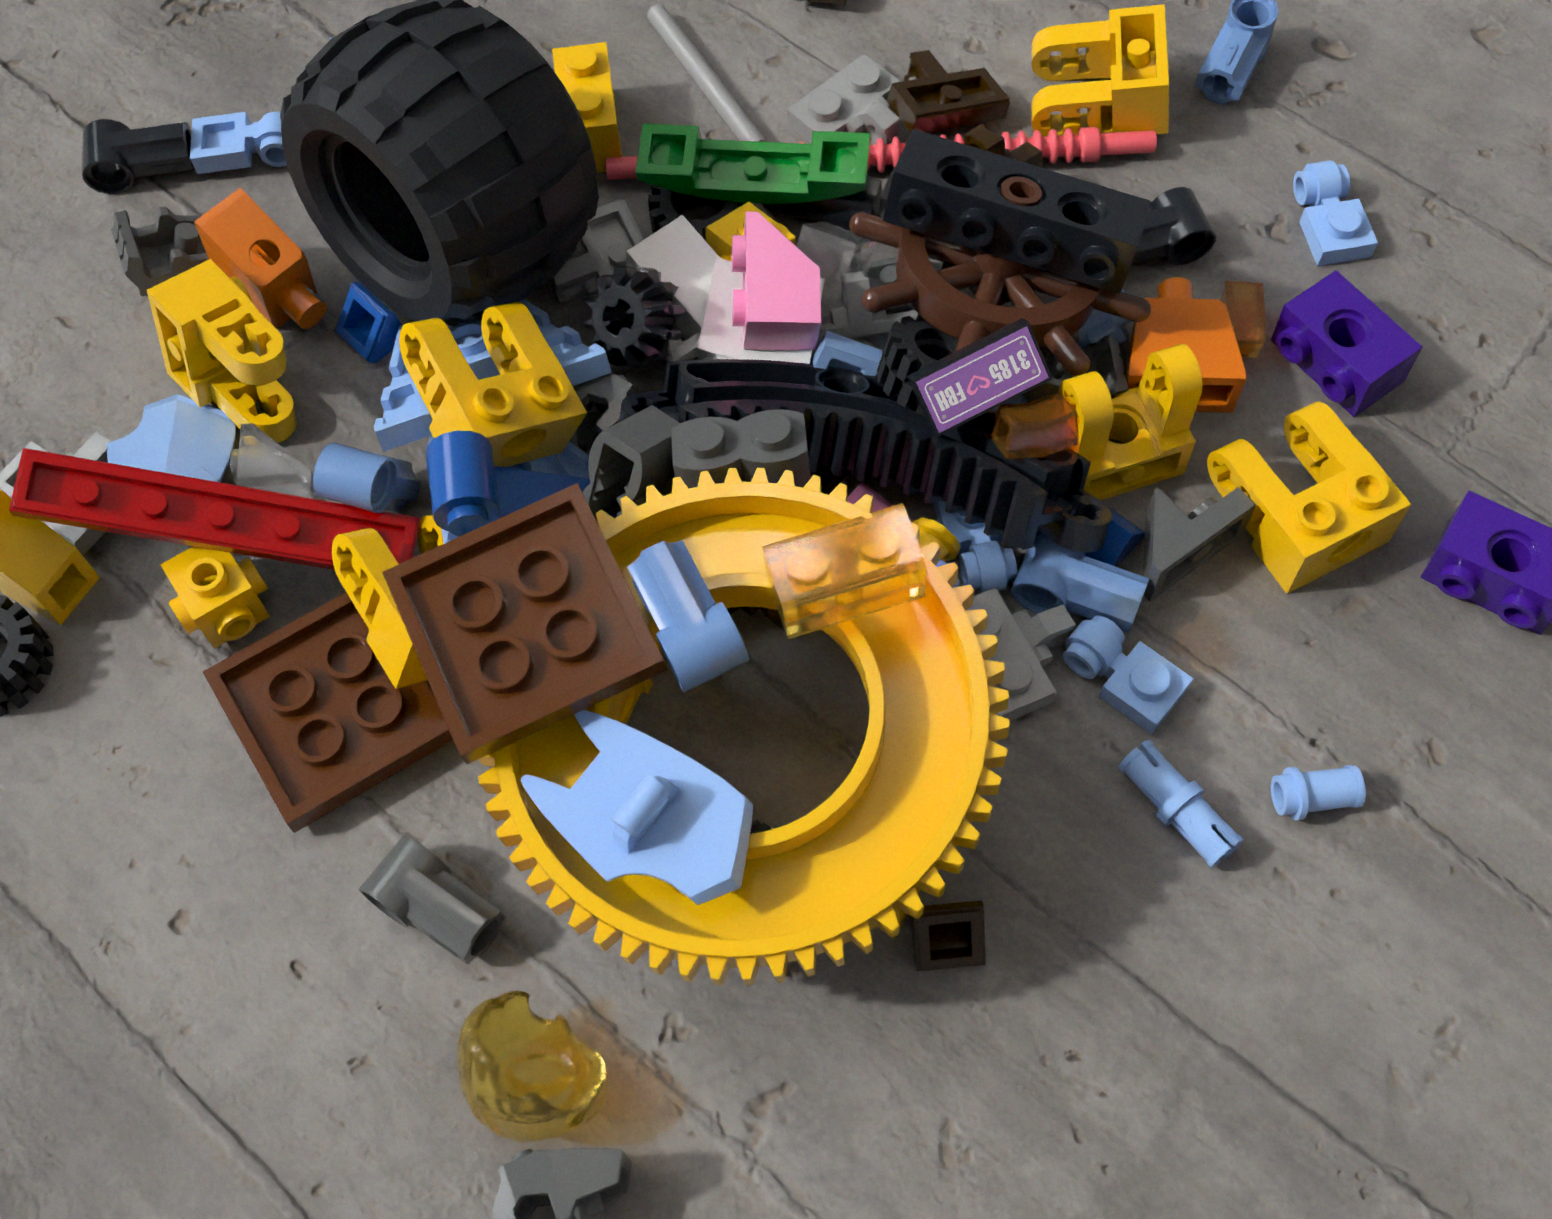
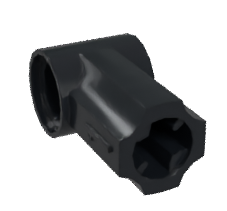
M99 119L90 122L83 131V181L88 187L97 192L119 194L130 189L136 177L194 170L195 168L190 160L192 131L188 122L130 129L123 123L111 119Z
M1178 187L1170 189L1157 196L1151 202L1140 242L1131 265L1162 257H1167L1172 264H1188L1200 259L1213 248L1216 242V235L1194 192L1190 188Z

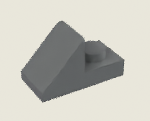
M1237 487L1219 501L1214 497L1206 499L1187 516L1161 489H1154L1145 518L1144 532L1146 534L1144 536L1142 576L1149 578L1144 596L1151 602L1241 537L1256 504Z

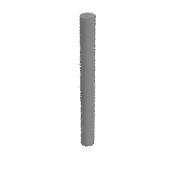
M662 4L651 7L647 13V19L738 140L767 142Z

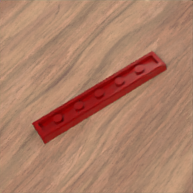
M28 448L22 449L9 506V512L15 517L335 570L332 560L334 538L338 534L366 528H373L380 534L398 564L414 557L420 522L419 517L385 511L377 514L340 503Z

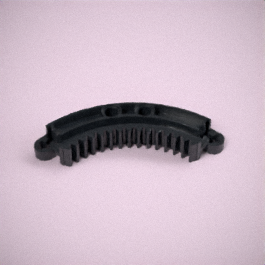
M708 359L667 362L664 390L634 393L626 396L621 403L619 422L652 405L680 423L703 417H723L739 421L748 415L767 410H791L803 413L811 472L816 473L821 466H827L834 476H840L848 470L853 471L856 480L862 482L871 476L877 477L879 485L884 488L895 483L901 484L902 494L905 495L918 491L925 493L924 502L928 504L944 501L947 503L945 511L948 513L967 512L965 522L968 524L986 523L983 533L987 536L1003 535L1001 541L1003 548H1021L1022 550L1033 548L1036 533L1039 530L1063 548L1083 553L1096 552L1102 549L1105 544L1112 520L1111 510L1084 490L1091 462L1049 436L992 410L937 437L932 432L926 417L915 413L918 406L909 404L904 408L896 403L899 395L888 396L883 391L885 384L878 383L877 375H864L863 372L827 366L826 369L815 368L814 364L771 360Z

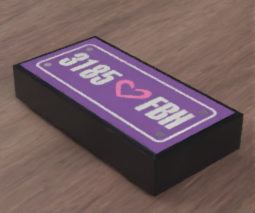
M1023 318L907 376L928 424L937 437L1053 379L1031 326Z

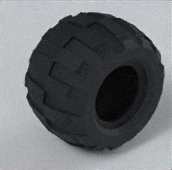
M416 0L370 15L330 39L305 66L306 69L297 77L295 85L291 87V94L283 98L280 113L282 148L288 171L310 218L336 256L360 283L393 310L413 320L421 321L440 318L448 327H455L460 322L468 323L482 320L484 311L489 307L522 301L556 276L577 249L576 245L585 235L586 230H588V221L596 216L599 200L596 163L590 138L572 98L552 67L534 46L511 25L480 5L475 8L463 0Z

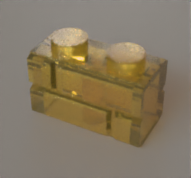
M903 503L872 513V517L868 519L859 516L762 546L768 581L788 639L925 597L926 565Z

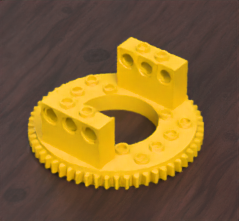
M729 468L724 483L717 484L714 483L708 471H703L700 473L698 487L688 488L679 476L673 478L671 494L662 496L653 485L646 487V503L637 506L627 496L621 498L622 514L616 518H613L601 509L595 513L599 528L660 653L662 649L655 635L659 631L632 582L633 579L628 566L636 561L641 551L662 541L675 543L683 540L716 604L722 602L726 608L749 606L780 610L810 622L835 640L853 662L867 694L870 710L866 738L860 755L849 775L840 787L819 807L787 825L750 834L741 888L697 905L671 884L650 876L626 875L607 882L549 822L523 787L521 778L524 775H532L570 789L600 753L578 723L575 714L478 759L483 766L492 767L478 776L479 784L487 793L497 794L485 804L487 812L495 821L506 820L495 832L506 847L518 845L509 856L512 863L520 872L534 868L526 882L537 895L553 889L545 904L557 916L574 908L568 924L579 935H582L597 924L593 941L600 949L606 952L622 938L620 956L625 962L633 965L646 950H649V967L654 973L662 975L672 960L676 959L678 960L680 976L684 981L688 982L693 981L701 965H706L714 985L722 986L730 967L739 968L746 986H754L759 966H769L776 982L781 983L785 982L788 962L798 961L807 977L815 975L816 955L825 952L834 964L839 967L845 964L843 945L850 941L856 944L865 954L873 951L870 930L876 926L894 938L899 934L907 914L916 919L923 915V904L918 895L920 890L938 898L944 893L945 883L938 873L939 869L959 875L963 869L964 859L954 846L970 849L976 848L980 833L968 821L988 823L993 806L983 799L981 795H998L1002 777L989 769L1004 767L1007 748L993 741L1005 739L1008 736L1010 720L996 715V713L1007 710L1009 693L1008 690L993 687L1003 682L1005 667L1004 662L988 660L996 655L998 640L996 635H979L986 629L988 615L985 609L968 610L974 600L975 590L973 587L965 585L952 588L958 581L959 567L955 562L936 567L940 560V545L935 541L918 548L920 527L915 523L897 531V510L890 507L876 517L873 515L872 496L865 494L855 504L848 503L847 485L840 483L827 495L822 493L820 477L815 475L802 488L795 486L793 471L790 470L784 471L778 483H768L764 468L756 469L751 482H742L737 469ZM651 678L584 710L614 719L626 725L641 693L648 694L653 681Z

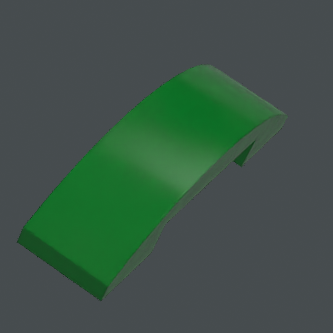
M643 123L635 174L637 180L660 188L714 200L785 204L834 199L866 190L871 135L870 133L813 131L811 144L702 139L699 126Z

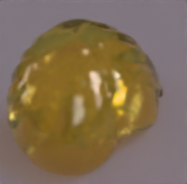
M513 990L483 1001L464 1019L459 1033L457 1048L458 1075L463 1095L474 1117L492 1133L501 1138L511 1139L519 1143H528L571 1134L593 1120L604 1104L608 1090V1072L605 1062L594 1049L582 1043L574 1035L565 1017L559 1014L556 1015L555 1019H546L536 1015L529 1006L530 995L521 990Z

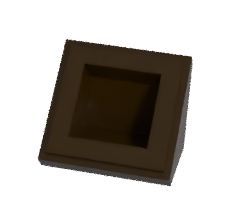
M982 900L923 906V915L918 919L909 915L917 971L986 965L984 905Z

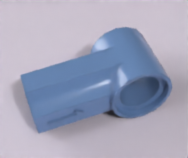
M1274 0L1231 1L1227 19L1196 79V86L1203 91L1207 100L1221 105L1232 100L1239 101L1258 62L1267 54L1279 11Z
M336 442L329 443L322 450L317 459L313 474V488L316 495L377 514L384 510L399 512L409 502H416L422 482L415 476L411 462L371 453Z
M1042 532L1036 533L1033 548H1029L1026 551L1012 585L1011 595L1016 602L1035 613H1041L1064 604L1067 611L1091 620L1095 616L1106 617L1113 621L1122 631L1129 633L1149 578L1085 556L1083 552H1075L1063 548Z
M683 540L675 543L662 541L641 551L640 556L628 566V569L633 579L632 582L659 631L655 633L656 638L682 691L685 693L750 661L744 642L729 612L722 602L715 603Z

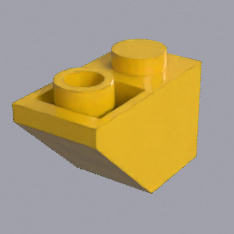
M0 489V591L51 621L62 625L100 577L75 546L44 522L12 516L9 512L11 497Z

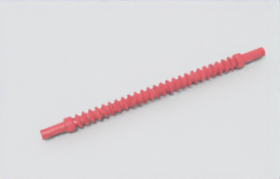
M1098 127L1080 128L1078 134H1073L1072 129L1067 128L1064 131V135L1061 136L1057 135V131L1054 129L1049 131L1048 136H1042L1039 130H1035L1032 137H1026L1024 131H1019L1015 138H1010V134L1006 131L1002 133V136L1005 138V148L1009 149L1010 152L1028 142L1041 150L1042 158H1048L1051 164H1055L1058 157H1064L1066 163H1071L1073 157H1078L1080 162L1087 163L1097 162L1100 159V155L1155 153L1157 145L1155 130L1100 133ZM956 134L953 141L964 144L962 135ZM940 135V137L947 139L945 135ZM894 137L891 144H884V140L878 138L876 144L870 145L868 171L871 166H877V170L881 173L884 172L885 166L888 165L893 166L894 169L906 143H900L899 138ZM638 156L606 157L607 179L636 178L635 170Z

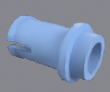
M1356 765L1300 772L1295 766L1287 767L1282 775H1275L1271 780V798L1276 812L1280 816L1289 815L1294 821L1305 819L1308 812L1345 807L1359 808L1365 802L1364 778Z

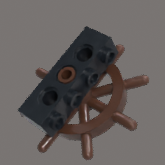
M912 129L893 171L883 218L858 212L851 217L849 222L850 230L854 235L898 248L895 263L898 281L866 290L862 296V305L868 312L877 313L910 304L926 322L944 334L959 340L955 352L1023 318L1029 322L1040 349L1048 347L1070 375L1079 376L1085 374L1090 368V359L1073 339L1072 335L1084 326L1093 309L1134 322H1143L1151 314V306L1146 299L1121 292L1140 242L1151 201ZM929 258L953 266L936 271ZM969 288L970 291L974 294L975 298H972L959 290ZM1035 291L1059 299L1045 304ZM1008 302H1012V304H1013L1016 308H1013V307H1004V306H1000V305H1003V304L1008 303Z

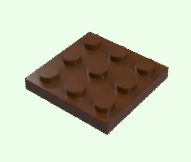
M578 483L382 572L457 750L466 764L472 763L667 671L664 659Z
M347 592L203 671L205 678L257 772L293 833L453 740L428 680L395 689L366 641L369 628Z

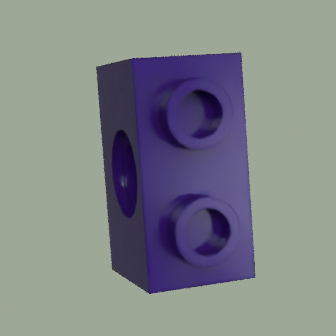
M1337 270L1283 306L1271 337V341L1278 347L1286 360L1298 365L1320 386L1328 399L1339 403L1353 417L1405 382L1423 348Z
M1468 490L1448 521L1420 578L1438 586L1442 592L1451 597L1466 599L1497 614L1504 622L1511 626L1528 629L1541 635L1552 622V528ZM1497 564L1503 566V567L1506 568L1508 571H1506V570L1500 568Z

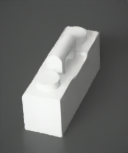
M683 215L627 250L626 265L635 266L637 269L642 267L654 268L661 272V282H671L673 285L678 286L672 299V304L681 305L687 311L680 317H675V326L685 334L683 337L686 341L683 342L681 339L669 341L672 356L666 358L669 362L693 360L697 356L698 360L732 359L697 348L715 259L720 257Z

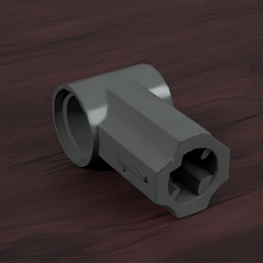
M403 835L362 884L359 891L391 919L404 927L412 924L429 936L435 943L469 965L476 957L482 956L497 937L499 927L505 919L502 911L451 876V870L430 850L409 836Z

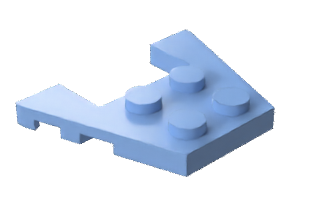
M525 299L519 301L532 314L572 386L611 373L608 358L603 347L596 343L587 347L581 342L577 331L569 326L555 327L550 323L548 313ZM482 320L468 323L460 322L455 327H448L478 380L500 375L483 340ZM402 326L398 328L389 364V370L392 375L391 385L383 388L380 400L384 409L383 418H377L374 424V430L383 452L432 435L429 430L432 422L431 416L401 356L399 336Z

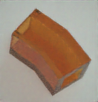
M1226 281L1220 301L1226 304L1241 357L1257 358L1265 343L1263 283Z
M1060 392L1030 403L1002 404L997 409L992 440L1006 459L1048 456L1079 445L1076 411Z

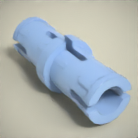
M1151 740L1144 741L1140 745L1142 750L1140 751L1137 747L1134 748L1121 761L1118 769L1125 773L1158 809V813L1155 815L1164 826L1172 824L1202 856L1206 864L1213 869L1221 863V858L1224 860L1228 858L1243 843L1244 839L1202 797L1205 790L1197 781L1188 782L1162 755Z

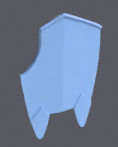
M175 394L145 405L142 421L138 427L127 436L107 443L108 463L220 482L233 453L236 439L235 424L223 411L209 405L200 408L192 399Z
M582 710L575 713V717L600 753L575 784L568 789L532 775H524L521 778L523 787L542 814L607 882L626 875L650 876L671 884L697 905L741 888L750 838L753 804L723 778L674 748L619 721Z

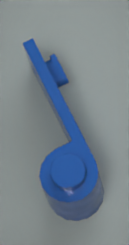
M472 431L444 433L434 438L426 448L433 519L437 526L459 537L578 483L582 492L590 484V478L494 466L492 446L489 439L480 433Z

